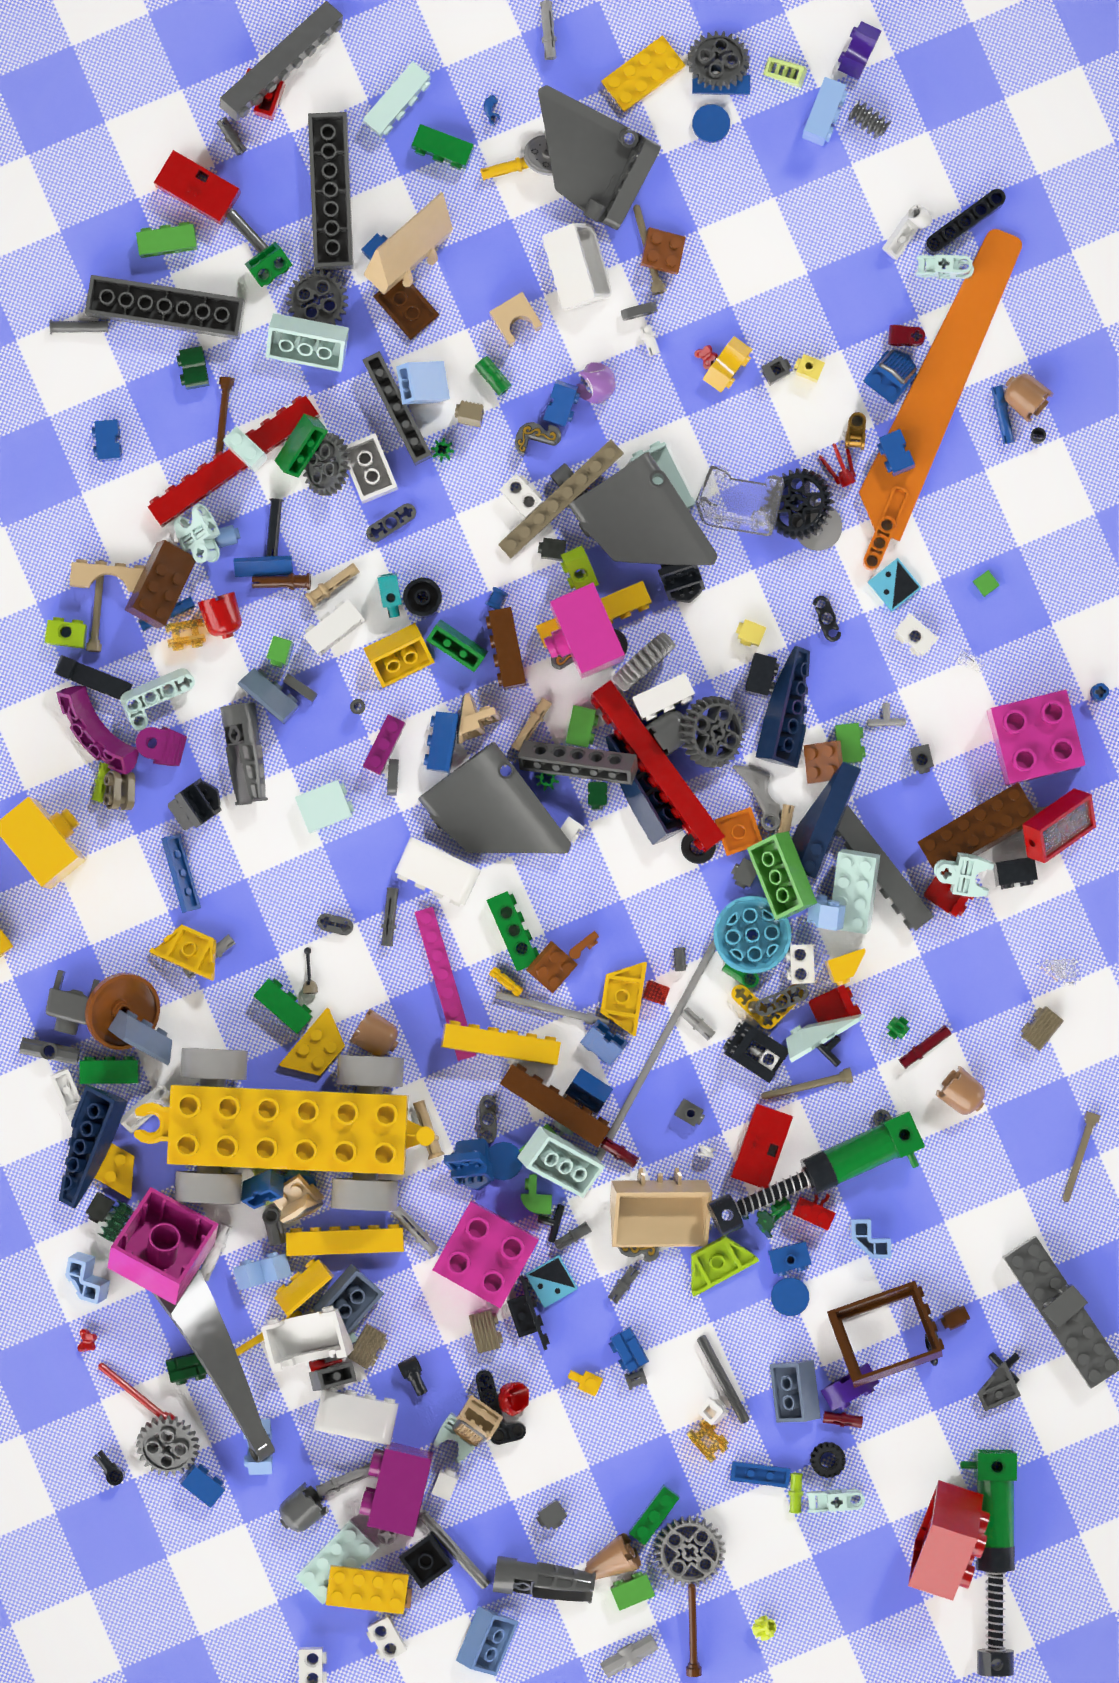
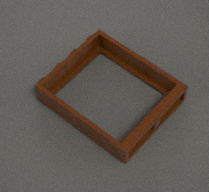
M916 1281L827 1311L854 1388L943 1357L942 1350L945 1348L942 1339H937L935 1332H938L935 1321H930L929 1315L931 1310L928 1303L924 1304L922 1297H925L921 1285L917 1286ZM912 1296L932 1350L862 1375L842 1321Z

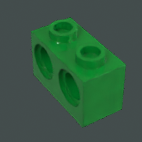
M275 241L244 265L262 288L271 284L273 279L280 274L286 273L292 266V263ZM281 257L279 262L274 263L277 258ZM261 269H265V271L262 274L258 275Z

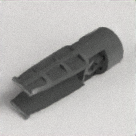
M248 702L220 707L227 745L228 766L237 800L235 805L252 804V802L268 801V797H266L262 743L260 742L257 725L256 703Z
M497 1557L492 1592L511 1595L513 1592L529 1594L534 1598L575 1602L588 1601L589 1604L592 1603L596 1579L595 1572L591 1574L586 1571L549 1563L537 1562V1564L517 1561L518 1558Z

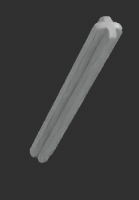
M427 1511L422 1513L419 1517L422 1523L481 1589L486 1588L490 1581Z

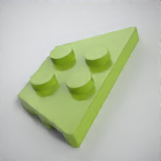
M727 1236L720 1237L691 1253V1293L693 1297L759 1262L758 1257Z

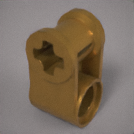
M855 412L849 417L845 436V449L855 447L864 450L866 417L863 413ZM856 416L860 417L862 419V425L858 427L854 426L852 423V418Z

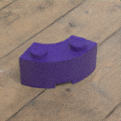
M863 21L860 22L858 28L854 26L849 36L852 38L846 52L842 51L838 62H840L838 71L859 80L882 30Z
M868 1362L859 1366L862 1375L873 1371ZM847 1373L822 1389L821 1393L832 1411L838 1408L844 1410L851 1405L850 1401L862 1394L867 1396L874 1392L875 1389L873 1387L880 1382L876 1380L854 1388L850 1375Z

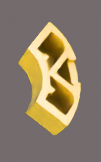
M734 336L711 365L703 380L719 392H722L726 387L729 389L736 379L733 377L740 367H746L751 360L749 355L753 349Z

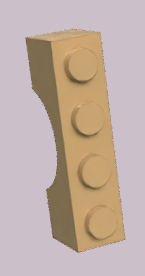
M76 559V562H71L69 586L89 589L98 577L112 575L121 579L127 591L133 593L145 566L134 565V568L126 567L124 563H115V566H109L104 561H95V564H88V560Z

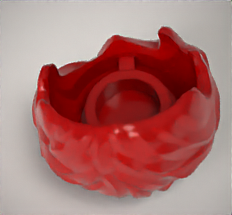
M509 1382L503 1385L498 1394L500 1409L507 1413L508 1416H515L524 1411L529 1405V1389L521 1382Z

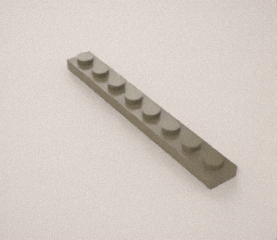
M610 439L511 531L498 546L512 559L625 453Z

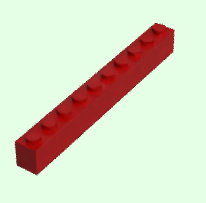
M300 395L292 401L291 406L288 408L282 407L276 412L274 418L271 420L270 418L265 419L260 423L261 427L257 430L251 429L245 435L265 454H268L289 438L303 414L319 418L320 415L307 396L302 397ZM230 449L224 453L220 451L212 457L213 460L207 464L205 462L198 466V471L193 475L189 473L181 479L182 482L180 484L168 487L165 490L166 494L151 499L149 501L150 505L147 507L160 526L164 527L248 468V466Z
M610 680L595 690L590 696L592 698L590 702L595 709L599 708L603 713L602 718L607 725L611 724L614 728L613 733L616 738L625 743L626 746L624 748L627 753L637 756L638 768L642 772L645 771L649 776L647 779L651 786L658 788L662 801L665 804L669 803L673 816L682 821L684 831L688 835L691 834L695 839L693 841L695 846L705 853L722 841L725 835L613 682Z

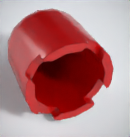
M235 592L217 596L218 600L212 598L198 602L206 628L212 636H222L223 639L233 637V632L240 629L242 618Z

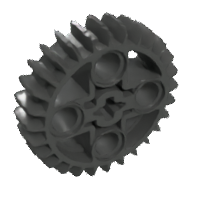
M716 696L702 697V699L696 700V704H690L692 709H686L688 715L682 716L685 722L680 723L684 729L679 731V733L683 734V738L680 741L685 743L682 748L687 749L685 754L690 755L689 759L695 761L697 765L709 768L723 767L724 764L730 763L729 760H735L734 754H740L737 749L743 748L740 743L745 741L742 738V734L746 733V731L742 730V726L746 724L741 723L744 716L738 715L740 709H735L736 704L731 703L728 699ZM709 709L707 716H704L703 712ZM722 748V752L717 755L718 749Z

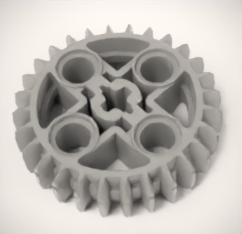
M665 632L660 633L615 673L613 681L622 691L629 690L673 651L676 644Z
M688 1515V1520L686 1521L681 1516V1522L674 1518V1525L672 1526L670 1523H667L669 1529L662 1528L661 1531L664 1535H657V1538L661 1540V1542H655V1546L659 1547V1549L654 1550L655 1554H659L655 1561H661L657 1568H664L661 1574L665 1575L668 1573V1581L673 1577L674 1585L678 1581H681V1587H684L685 1583H688V1585L695 1583L699 1587V1581L706 1585V1578L708 1577L712 1581L713 1577L711 1574H719L716 1568H723L719 1561H725V1558L720 1556L726 1553V1550L720 1549V1547L725 1545V1542H719L723 1536L721 1534L716 1536L718 1528L712 1530V1522L705 1525V1518L701 1522H699L698 1516H696L695 1520H692L691 1515ZM684 1527H696L689 1538L678 1531ZM700 1531L706 1532L707 1539L699 1541L696 1538L697 1533ZM671 1535H678L680 1541L677 1544L670 1543L669 1538ZM710 1540L714 1544V1558L704 1551ZM666 1544L676 1552L669 1564L665 1556ZM693 1547L695 1555L689 1554L687 1556L685 1548L691 1549ZM678 1549H681V1550H682V1551H681L682 1557H683L686 1561H689V1562L687 1563V1565H686L685 1561H684L682 1558L679 1557V1556H680V1551H679ZM708 1559L711 1562L710 1567L706 1569L701 1568V1560ZM676 1562L683 1564V1569L679 1572L672 1569L673 1564ZM691 1565L701 1572V1574L696 1576H684Z

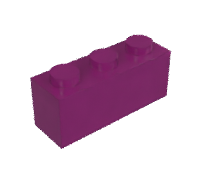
M389 714L387 715L363 764V768L380 776L382 775L406 726V722Z

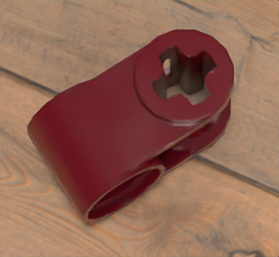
M889 325L888 345L918 347L924 343L925 332L922 328ZM915 332L919 333V336L922 337L918 341H914L915 339L911 337L915 335Z

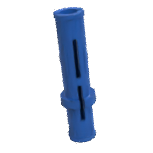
M1003 385L991 387L994 400L993 409H996L1003 445L1013 443L1015 440L1007 409L1009 405L1005 401Z
M191 596L176 603L169 619L196 607ZM138 620L143 632L153 627L143 620Z

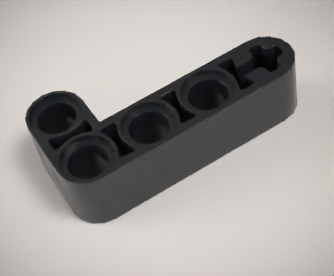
M63 655L60 656L54 670V674L118 700H120L123 693L131 690L133 684Z
M481 1369L476 1374L480 1401L503 1416L493 1374L488 1369ZM482 1373L490 1377L487 1379L488 1386L492 1385L493 1388L481 1390V1387H485L484 1381L479 1380ZM485 1393H493L495 1399L492 1402H486L484 1400ZM503 1417L497 1430L504 1433V1438L496 1440L492 1436L490 1440L496 1445H501L523 1439L526 1434V1426L521 1421L505 1424ZM519 1425L523 1428V1433L518 1436L514 1435L512 1428Z

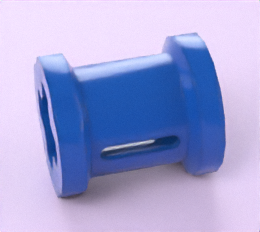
M493 586V592L485 604L495 610L501 609L502 602L509 594Z
M1098 683L1090 690L1091 698L1097 702L1105 700L1109 695V688L1104 683ZM1098 688H1100L1101 691H1104V694H1102L1101 697H1099V694H1095V691L1098 690Z

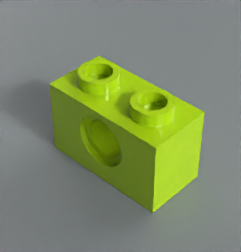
M582 545L561 554L563 562L560 564L564 573H568L570 576L567 578L571 589L575 588L577 590L591 583H594L595 587L599 585Z
M53 617V620H47L44 643L85 649L88 626L83 624L84 621L72 619L71 623L64 622V618ZM69 627L71 635L65 638L62 636V630Z

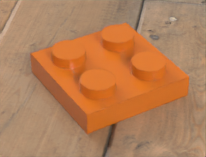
M751 807L714 819L725 835L722 844L726 856L747 850L748 847L762 841Z

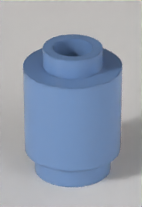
M233 525L218 528L220 535L215 538V542L220 548L237 544V539H241L238 527L234 528Z

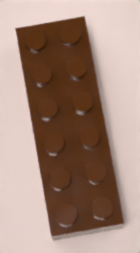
M1017 782L919 840L918 844L934 870V865L940 860L956 862L958 852L979 856L1023 829L1022 824L1035 816L1037 812L1023 788ZM945 868V871H941L943 875L945 872H948L947 868Z
M521 1064L511 1065L500 1085L598 1148L611 1129L608 1126L609 1122L601 1116L598 1119L592 1116L593 1111L584 1105L582 1108L575 1105L577 1101L567 1095L564 1098L559 1094L560 1090L551 1084L549 1087L542 1083L544 1079L535 1073L533 1076L526 1073L528 1069Z

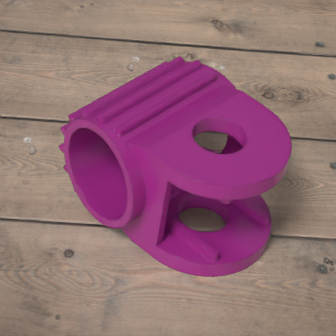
M164 726L161 729L148 727L141 730L137 735L136 748L141 755L153 760V764L180 766L187 736ZM151 739L157 740V745L154 748H149L148 746Z

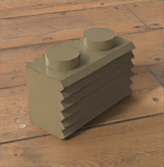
M462 400L460 404H456L455 418L458 419L460 424L481 428L484 406L483 404L479 405V403L475 404V402H464Z
M1044 1006L1043 1009L1039 1007L1033 1014L1035 1019L1031 1023L1027 1022L1020 1030L1022 1032L1020 1037L1038 1051L1045 1046L1064 1022L1062 1018L1047 1006Z
M492 1309L468 1315L478 1354L501 1348L500 1343L504 1342L501 1331L497 1332L496 1324H499L496 1312L492 1313Z
M367 1323L353 1346L354 1350L347 1358L365 1369H368L369 1365L373 1367L379 1358L376 1356L379 1348L383 1350L388 1342V1339H386L387 1334Z

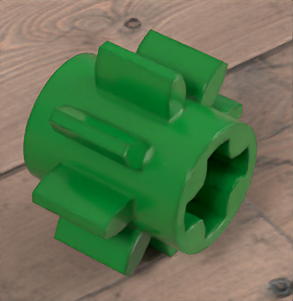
M443 438L442 442L435 440L436 447H431V450L436 452L432 456L433 459L439 457L440 463L445 458L450 461V453H455L454 450H450L453 443H445V438ZM439 447H447L446 454H439Z
M542 773L541 776H535L536 778L540 779V782L537 783V786H540L542 784L544 786V791H546L547 787H551V789L554 790L553 784L559 783V781L555 780L554 778L557 775L554 774H546L547 776L553 777L551 778L550 784H548L547 782H542V780H544V775L546 773Z
M894 1016L886 1026L890 1030L887 1034L893 1039L897 1037L902 1039L910 1029L907 1026L909 1021L903 1016L899 1019Z

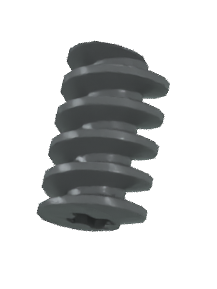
M859 100L850 112L848 120L851 121L856 118L854 125L862 123L861 130L868 127L867 134L869 135L874 132V139L882 136L892 121L890 120L885 123L886 116L879 119V111L872 114L873 107L866 109L867 103L865 102L860 105Z

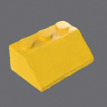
M416 623L363 648L382 688L435 663Z
M865 948L824 961L831 983H836L839 986L851 982L850 978L854 977L866 953Z
M313 1258L305 1265L307 1269L302 1274L298 1271L290 1278L292 1282L287 1287L283 1284L275 1291L277 1295L274 1299L287 1316L292 1314L334 1277V1274L320 1258L316 1261Z

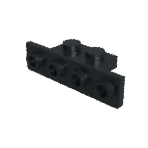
M519 1275L524 1295L506 1300L518 1337L538 1332L543 1350H548L547 1345L550 1342L547 1333H542L541 1326H544L541 1315H536L534 1309L537 1307L535 1298L529 1295L528 1289H531L528 1277L524 1278L523 1275Z

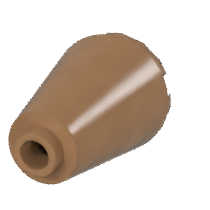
M622 1533L586 1562L585 1571L591 1574L595 1572V1580L635 1571L640 1568L641 1560L636 1547L632 1548L629 1544L632 1542L627 1534Z

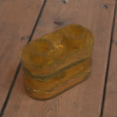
M203 619L166 624L165 631L166 633H172L173 638L167 640L168 648H172L173 651L184 650V646L189 645L192 648L203 647V643L207 642L206 635L199 634V628L204 627ZM191 630L192 635L180 637L179 631Z
M702 1419L698 1423L701 1429L696 1433L691 1429L686 1435L706 1459L713 1463L717 1459L714 1453L718 1450L722 1453L729 1449L727 1447L729 1442L722 1434L720 1436L717 1435L714 1431L716 1429L715 1425L711 1426L705 1419ZM706 1434L714 1443L709 1448L701 1440Z

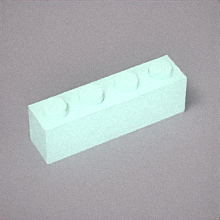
M412 61L362 119L363 123L380 138L383 135L387 136L393 129V123L396 120L400 121L406 114L405 109L409 105L412 107L416 103L418 94L421 91L425 92L431 85L430 75Z

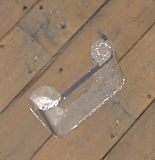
M710 466L695 501L700 519L704 524L711 527L771 536L776 526L784 489L783 477L777 475L768 476L765 483L731 478L727 468L723 466Z

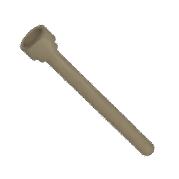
M636 204L633 206V211L644 248L647 229L641 207ZM649 268L653 281L650 287L652 295L665 293L667 288L665 283L660 280L658 270Z
M104 576L96 579L91 639L86 643V651L88 652L102 651V644H100L99 628Z
M845 1068L837 1075L766 1091L761 1094V1098L767 1100L841 1081L842 1083L846 1082V1084L853 1083L851 1068Z
M1089 1111L1085 1113L1084 1123H1086L1062 1197L1064 1202L1070 1201L1093 1127L1099 1123L1101 1115Z

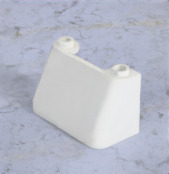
M333 1305L323 1307L322 1311L282 1320H278L277 1317L266 1320L267 1324L261 1327L272 1372L283 1370L282 1366L293 1367L296 1364L327 1357L334 1358L336 1355L337 1358L347 1357L354 1350L338 1308H333Z

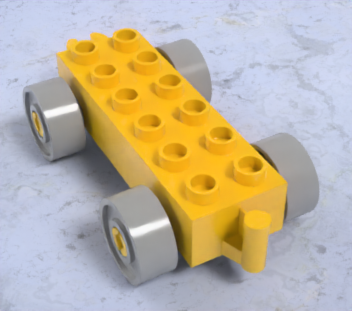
M182 1048L180 1077L200 1078V1086L171 1085L170 1106H163L152 1102L142 1104L135 1109L137 1116L153 1114L160 1120V1126L155 1132H147L144 1129L136 1130L134 1132L136 1139L147 1144L159 1143L161 1141L168 1142L167 1164L196 1165V1171H176L174 1200L179 1202L241 1204L242 1174L222 1172V1167L353 1172L352 1178H332L331 1208L397 1211L399 1181L379 1179V1174L404 1175L406 1149L419 1144L428 1146L435 1139V1132L431 1127L421 1126L408 1120L409 1095L382 1094L383 1087H403L404 1058L338 1055L337 1084L357 1085L356 1093L226 1087V1080H247L248 1051Z

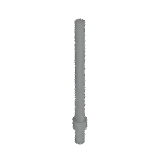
M499 991L495 995V999L582 1020L590 1025H593L597 1019L607 1026L610 1019L595 1016L594 1013L587 1012L586 1014Z

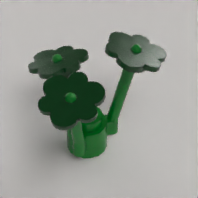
M785 1197L782 1198L781 1202L777 1200L774 1205L770 1206L771 1214L766 1210L757 1212L759 1219L755 1224L767 1238L773 1237L771 1231L775 1227L774 1223L791 1209V1204ZM742 1216L743 1220L749 1219V1216Z

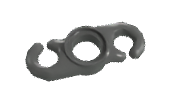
M485 1095L479 1103L480 1133L483 1134L486 1131H490L492 1136L486 1139L481 1135L480 1139L484 1138L490 1144L497 1137L496 1105L493 1104L488 1108L484 1103L486 1100H491L495 1103L496 1098L492 1095ZM487 1113L494 1117V1121L490 1125H486L482 1121L483 1116Z

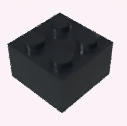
M754 653L744 690L745 694L765 699L768 695H772L775 682H771L772 677L777 675L780 665L776 663L777 658Z
M1027 857L994 863L996 887L1001 886V890L1013 888L1014 884L1020 883V887L1033 885V881L1038 880L1034 859Z
M431 1532L399 1554L398 1557L421 1589L450 1569L454 1564Z

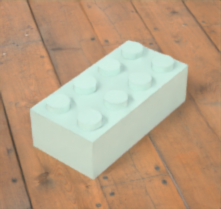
M273 313L268 329L265 357L341 372L346 357L349 328Z
M841 849L838 852L832 900L839 901L840 905H846L843 929H840L842 931L867 934L871 930L880 862L879 854Z
M541 1126L537 1128L517 1157L527 1169L581 1198H584L605 1168L593 1154Z
M350 1519L296 1574L295 1578L323 1605L326 1602L330 1566L360 1568L379 1548V1545Z

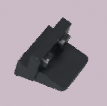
M660 564L661 569L658 570L669 601L691 603L701 594L702 590L706 589L698 565Z
M201 778L174 796L175 799L168 803V808L183 830H188L193 826L197 828L222 811L219 790L211 784L202 781Z

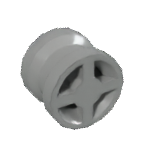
M379 1529L377 1537L382 1544L390 1545L396 1540L397 1533Z

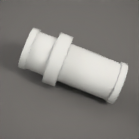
M649 325L641 328V339L645 342L649 357L661 353L655 339L656 333L653 332L652 326Z

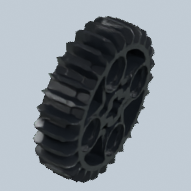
M796 468L795 473L789 470L788 476L782 473L783 479L776 477L778 483L776 485L770 484L773 490H767L770 497L764 498L769 502V504L764 505L766 509H769V511L765 512V515L770 517L767 521L772 524L771 527L777 530V533L783 534L786 538L803 540L805 536L810 539V533L816 536L817 529L823 531L822 524L828 525L826 518H832L828 514L829 511H834L830 504L835 503L834 500L830 499L834 496L829 491L831 486L826 485L827 480L823 479L820 474H816L812 470L808 471L805 468L802 471ZM802 481V486L796 489L797 483ZM810 482L813 483L819 489L820 492L810 493ZM788 486V495H781ZM820 498V504L815 507L816 500ZM784 502L783 508L778 510L779 504ZM818 513L817 517L811 522V514ZM780 516H788L789 526L781 521ZM802 519V525L797 527V522Z

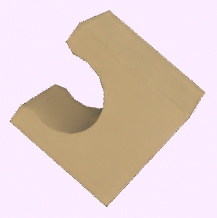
M523 292L489 311L490 317L509 348L515 345V338L510 332V328L515 321L520 319L529 321L536 332L543 328L541 321Z

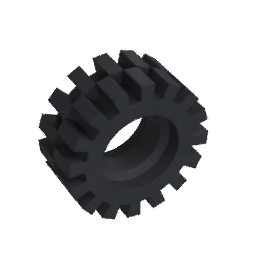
M824 1442L814 1447L813 1452H811L810 1463L813 1470L819 1476L834 1478L844 1470L846 1456L839 1445L833 1442ZM826 1452L835 1455L836 1461L832 1467H824L821 1464V1456Z

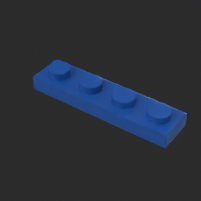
M176 834L161 838L182 913L200 909L201 905L181 835Z

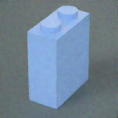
M444 361L407 362L396 366L402 405L440 403L450 399Z

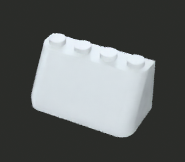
M572 223L542 235L543 247L547 252L548 264L553 273L554 285L557 288L559 303L563 310L583 306L612 296V288L596 232L591 224Z
M410 836L395 873L398 874L396 878L407 882L409 879L415 882V887L423 891L428 888L433 891L432 895L440 899L445 896L450 899L449 903L460 908L461 904L466 905L481 870Z
M337 1387L328 1388L321 1392L313 1429L320 1432L390 1445L399 1403H395L396 1399L384 1397V1400H379L373 1394L365 1393L364 1397L357 1395V1391L346 1390V1392H340Z

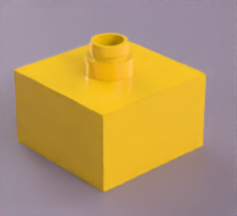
M28 796L0 819V837L43 888L51 890L87 860L69 839L75 833L73 829H76L80 823L67 808L62 810L61 813L56 812L50 816L38 800Z

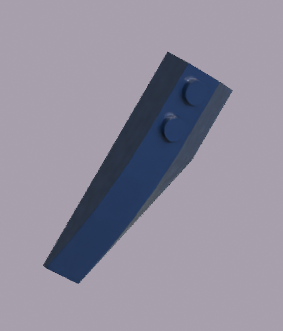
M794 646L771 695L763 720L755 758L798 768L806 733L804 714H807L805 695H808L806 677L809 676V650Z
M614 733L605 737L609 751L627 753L624 748L626 746L622 740L619 741ZM638 768L632 785L620 783V786L638 823L643 828L652 845H655L683 831V823L679 818L676 819L673 816L669 803L665 804L662 801L658 788L651 786L647 779L649 778L645 771L642 772Z
M842 762L797 825L792 838L806 875L814 879L820 876L861 772V768L847 762Z
M89 1085L85 1086L71 1123L73 1130L72 1136L68 1141L70 1148L68 1157L65 1159L66 1172L62 1177L59 1201L72 1208L77 1207L107 1155L128 1101L113 1093Z

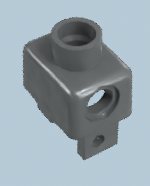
M58 970L54 987L49 989L45 1012L48 1016L56 1018L53 1030L76 1035L79 1024L87 1025L85 1010L89 997L84 995L82 991L75 989L71 991L61 990L66 971ZM93 980L90 994L101 980Z

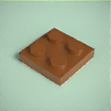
M649 227L646 233L640 265L677 275L680 269L686 237Z
M841 741L803 745L807 784L830 781L843 762Z
M550 941L526 971L553 994L578 964L554 942Z

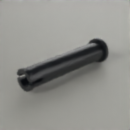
M269 498L271 503L266 557L271 555L278 556L283 499Z

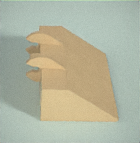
M443 192L439 193L375 250L363 275L384 295L401 279H403V286L410 287L413 284L411 271L426 257H428L427 262L429 265L437 263L436 248L449 238L453 230Z
M639 1168L637 1180L611 1181L610 1215L612 1247H704L707 1245L711 1217L707 1203L712 1201L713 1194L708 1181L682 1180L679 1168L674 1169L673 1180H663V1173H657V1180H645V1172H643V1168Z

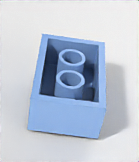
M824 77L804 128L803 139L824 146L825 141H830L834 129L831 125L832 123L836 125L841 109L838 108L839 106L843 107L848 91H845L846 84Z

